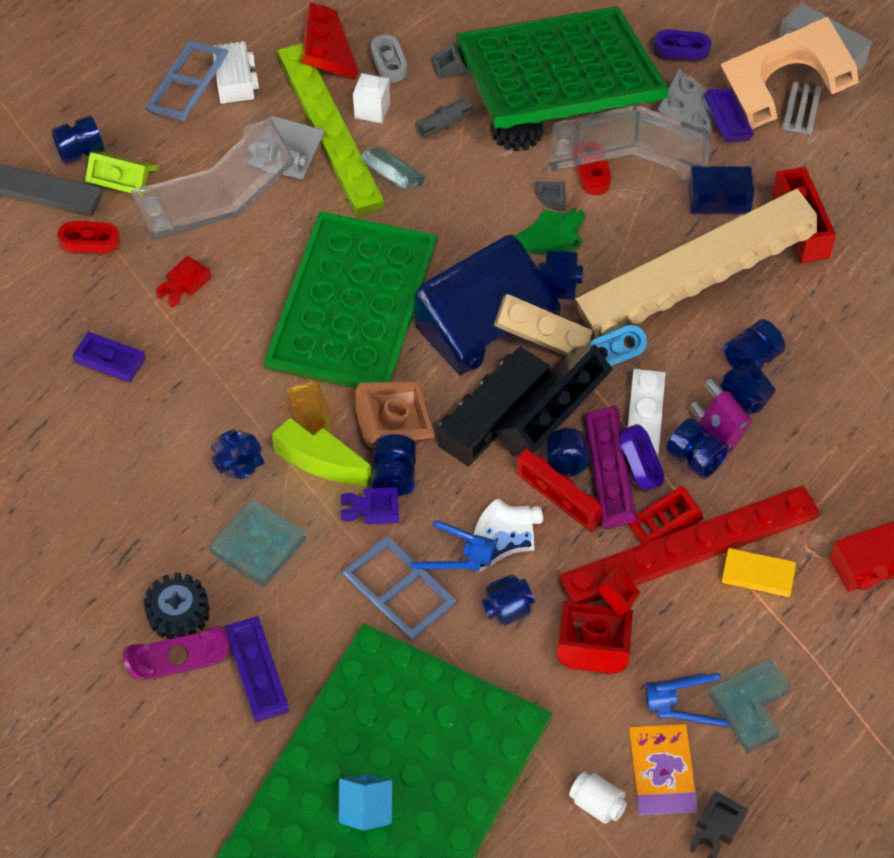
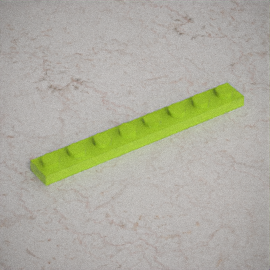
M303 43L277 50L278 59L311 126L325 131L320 144L356 217L384 209V199L317 68L301 62Z

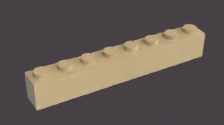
M797 188L575 298L579 317L586 328L593 330L591 335L593 339L627 325L639 324L647 317L659 311L667 310L675 303L687 297L695 296L703 289L715 283H721L731 275L743 269H749L756 265L757 262L771 255H777L785 248L799 241L809 239L813 234L817 233V214Z

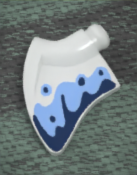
M499 498L494 500L485 509L476 525L474 535L496 540L490 566L508 555L535 551L532 524H541L543 522L542 509L540 506L530 508L529 505L510 506ZM481 564L479 572L484 571L490 566Z

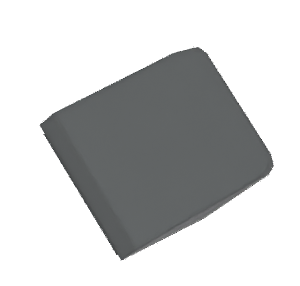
M455 42L431 57L439 79L470 73L460 48Z

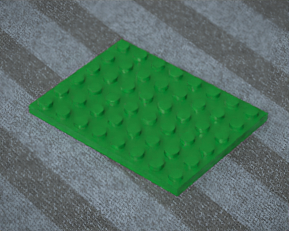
M363 623L216 858H475L551 721L552 712ZM370 773L392 779L391 824L364 831L341 824L339 822V778Z

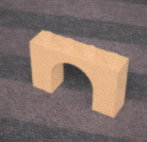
M828 17L812 22L801 29L785 34L774 41L758 46L747 53L720 64L725 84L728 88H732L751 129L777 119L774 100L765 83L768 77L782 66L801 63L813 67L819 72L831 94L859 83L856 63Z

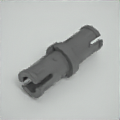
M462 97L449 106H440L435 110V113L422 120H418L415 123V127H422L416 130L424 139L445 128L447 130L453 126L454 122L467 115H471L473 109L470 107L472 105L467 98Z

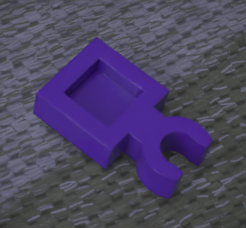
M398 487L364 489V497H358L353 493L341 494V505L353 506L351 509L341 510L343 521L350 522L356 520L359 516H365V524L399 523Z

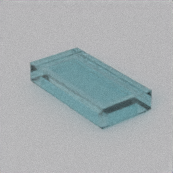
M384 148L368 149L363 152L361 160L401 188L407 189L422 186L425 176Z

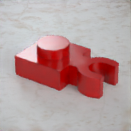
M187 255L167 273L168 282H164L157 287V297L161 300L165 295L172 294L168 297L169 306L175 307L180 303L181 295L184 292L192 296L212 278L210 269Z

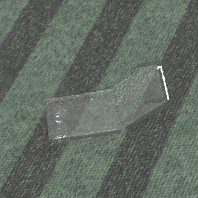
M632 105L626 108L553 123L549 165L552 171L633 154L675 169L680 181L709 175L710 133L707 130L648 108Z
M272 119L243 126V138L211 169L131 190V197L151 240L238 217L294 164V159Z

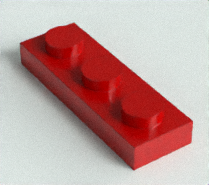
M527 448L517 457V475L591 533L600 525L602 506L594 496L582 492L568 476L560 475L550 467L549 463L542 456L534 455Z

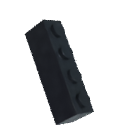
M595 344L572 349L504 419L494 432L512 456L520 455L526 448L535 453L608 376L613 368Z
M521 346L512 354H507L500 362L499 367L492 374H487L481 380L479 387L471 395L467 394L464 396L458 408L450 416L446 415L439 422L437 427L438 447L469 467L498 437L494 430L550 373V365Z

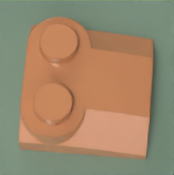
M373 382L358 384L355 410L363 439L369 447L384 451L390 449L394 442L434 438L435 431L431 426L420 389V382Z

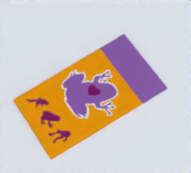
M687 725L629 727L639 815L698 812Z

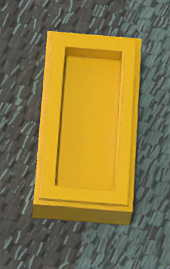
M728 548L721 583L790 597L796 562Z

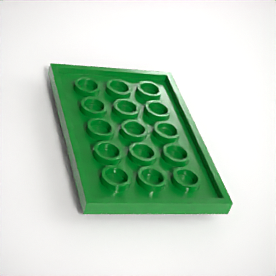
M319 211L264 360L265 369L357 388L359 383L392 382L438 243V236L436 234Z

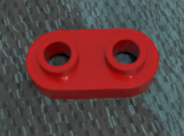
M588 143L581 145L576 151L575 159L581 187L588 194L602 195L610 189L611 173L605 151L597 144Z
M69 221L64 223L58 230L60 245L69 252L106 254L117 249L120 244L117 227L107 222Z

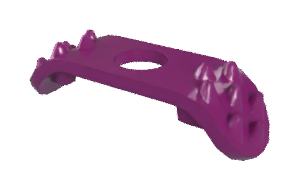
M214 626L200 633L155 643L132 644L124 650L125 667L134 678L147 680L212 666L226 658L229 650V638L224 627ZM176 646L186 648L189 653L188 659L179 665L173 664L168 660L169 651Z

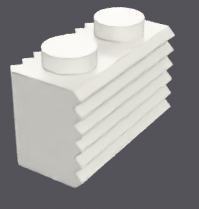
M244 41L241 43L236 42L235 44L231 42L229 45L226 43L224 45L219 44L218 46L213 45L219 48H226L229 51L216 71L220 104L253 100V90L259 89L257 73L250 71V69H255L253 51L247 52L246 42ZM213 54L214 61L216 60L218 55Z

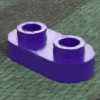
M666 29L656 34L654 50L658 55L665 58L703 60L710 54L711 39L706 34L700 32Z
M639 424L622 430L619 442L620 448L628 459L632 470V478L636 485L646 491L661 486L664 482V472L647 431Z

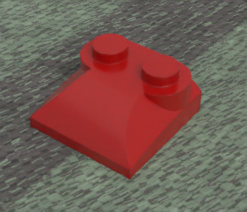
M564 601L557 652L558 661L572 670L580 669L603 672L605 674H616L624 671L629 664L633 610L630 609L628 612L618 616L612 607Z

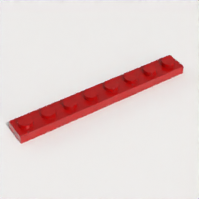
M804 485L565 572L560 574L559 582L569 602L589 604L603 598L598 588L609 571L618 566L622 567L634 585L637 586L726 553L728 548L736 549L817 519L820 511Z

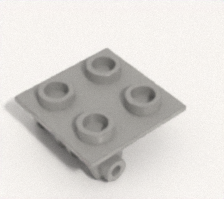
M679 69L669 86L668 98L663 99L658 107V110H660L657 116L658 124L666 128L677 122L705 142L716 122L703 96L708 89Z
M270 115L260 139L257 141L252 140L249 149L254 153L250 159L249 166L303 181L325 131Z

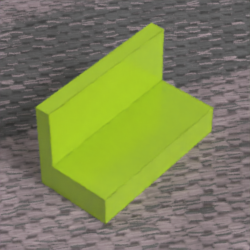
M90 152L85 182L136 195H144L148 172L157 171L158 165L108 152Z

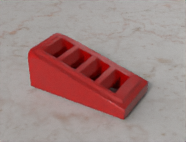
M682 485L638 513L637 522L628 525L640 543L644 544L693 526L703 520L704 517L701 509ZM682 505L686 512L681 514L676 507ZM671 511L675 519L670 521L665 513ZM658 516L664 526L658 528L653 518ZM646 522L653 533L647 536L640 524Z

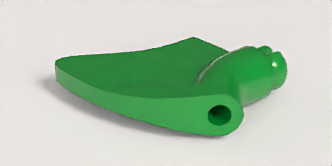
M572 208L566 214L543 210L536 222L509 239V247L514 250L537 254H557L576 250L583 242L578 231L583 225L585 214L581 209L577 213V208Z

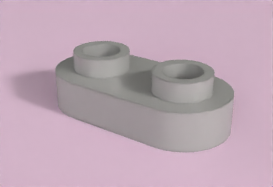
M391 35L375 37L371 42V55L380 77L389 78V82L403 80L407 76V61L398 40Z

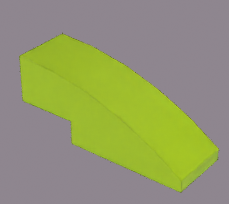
M289 418L271 434L274 452L308 473L347 485L368 487L372 484L371 465L324 428L313 436L293 419Z

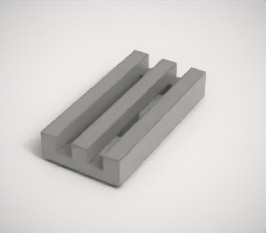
M793 82L783 130L812 135L822 87L816 86L815 90L810 89L808 84H804V88L798 87V82ZM796 95H799L802 98L796 125L790 124ZM810 97L813 98L808 126L806 127L802 126L807 98Z

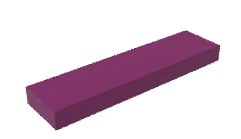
M614 405L585 413L598 502L602 506V525L607 530L637 522L628 461L619 443L622 432L619 410Z

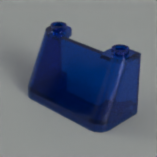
M507 235L423 283L418 288L414 298L415 327L458 375L461 376L469 370L472 371L479 368L484 361L486 345L508 333V331L493 326L505 295L509 294L560 316L561 305L524 245L514 235Z

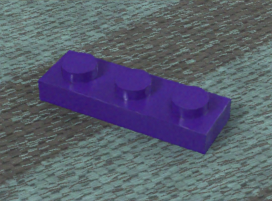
M259 616L226 625L225 630L228 634L229 644L255 723L288 713L289 706Z

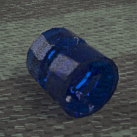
M91 115L75 120L73 127L69 124H64L51 129L55 146L65 165L80 160L83 153L89 157L90 152L105 151L99 129Z
M759 319L744 330V333L738 334L724 346V353L728 363L733 370L743 377H751L763 368L764 363H770L785 351V341L776 326L765 319Z
M691 417L682 422L673 432L666 445V451L681 463L688 461L687 467L700 478L706 479L723 463L729 452V445L715 434L708 435V429Z
M389 434L378 438L374 443L372 487H398V497L411 493L415 488L416 443L413 439L400 434Z

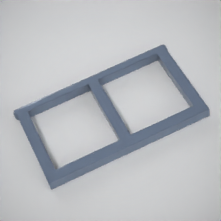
M188 41L145 107L146 110L185 121L227 56L228 49ZM192 50L218 55L203 80L177 74ZM172 81L198 87L182 112L157 106Z
M386 536L344 569L342 574L411 641H414L417 636L457 604V600L424 569H412L410 564L415 561L391 538ZM388 548L412 572L378 598L354 573L384 549ZM421 578L445 602L411 630L386 604L416 579Z

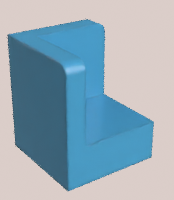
M370 773L339 778V822L363 831L390 825L392 822V779Z

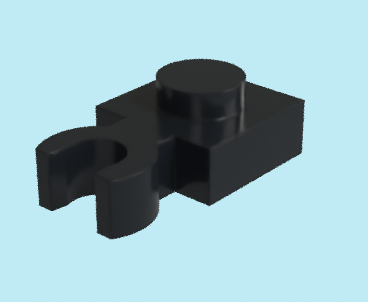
M715 791L697 821L696 826L704 831L694 835L690 851L694 853L698 845L704 843L711 848L708 858H717L720 850L719 840L730 845L745 819L748 809Z

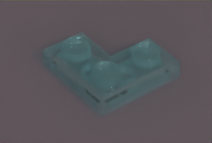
M769 659L710 688L709 696L745 751L749 753L778 738L780 731L763 706L787 695L790 686L773 661Z

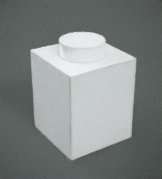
M361 73L353 92L355 118L383 123L390 105L389 78Z

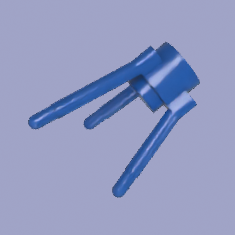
M434 521V527L467 540L463 556L469 557V561L412 562L410 564L412 569H470L479 572L481 564L490 566L496 540L471 534L441 521Z
M700 673L669 681L646 682L648 711H657L658 719L675 718L722 727H731L732 725L729 720L671 710V706L677 705L676 689L719 680L721 678L719 673L709 675Z

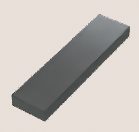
M0 164V195L88 216L93 215L104 195L101 187Z

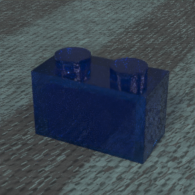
M691 166L688 184L690 214H746L750 212L754 198L751 166Z

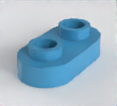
M627 325L591 340L587 346L595 344L597 348L604 352V357L610 366L640 355L646 348L647 338L644 331L638 326ZM625 337L629 338L632 342L630 348L624 345Z

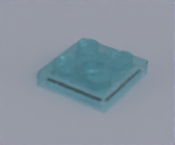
M252 499L209 547L211 554L262 587H265L304 543L306 532Z

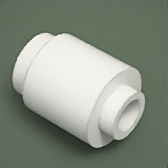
M586 771L582 772L575 780L569 796L575 800V805L604 824L611 820L617 821L627 806V802L624 801L625 792L596 773L590 775Z

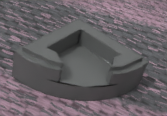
M535 182V193L541 203L551 209L565 211V182Z

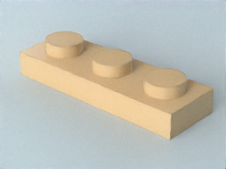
M509 294L503 297L493 325L564 356L574 348L587 346L593 330Z

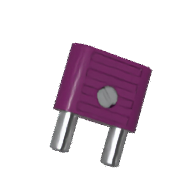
M712 378L706 381L705 387L715 398L707 411L698 401L691 404L690 410L699 420L698 427L720 455H726L736 447L752 424V419L729 391H723L715 379Z

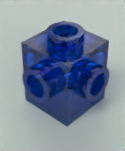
M547 251L546 263L539 264L538 281L545 282L544 298L575 300L576 284H582L583 265H577L578 252Z
M759 367L731 369L724 375L723 382L720 384L723 391H729L747 414L761 412L776 391Z
M236 429L229 430L218 437L219 442L211 446L215 454L212 456V461L218 472L235 479H243L250 476L256 471L255 468L265 463L260 453L262 449L258 440L253 434L236 431ZM236 450V455L233 457L231 452Z

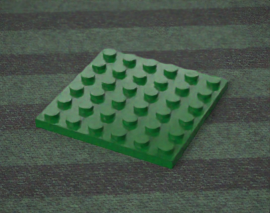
M619 6L456 33V44L460 48L462 57L495 129L511 128L525 123H540L543 120L553 118H569L572 115L587 112L597 113L610 108H626L629 105L644 102L654 103L668 98V86Z

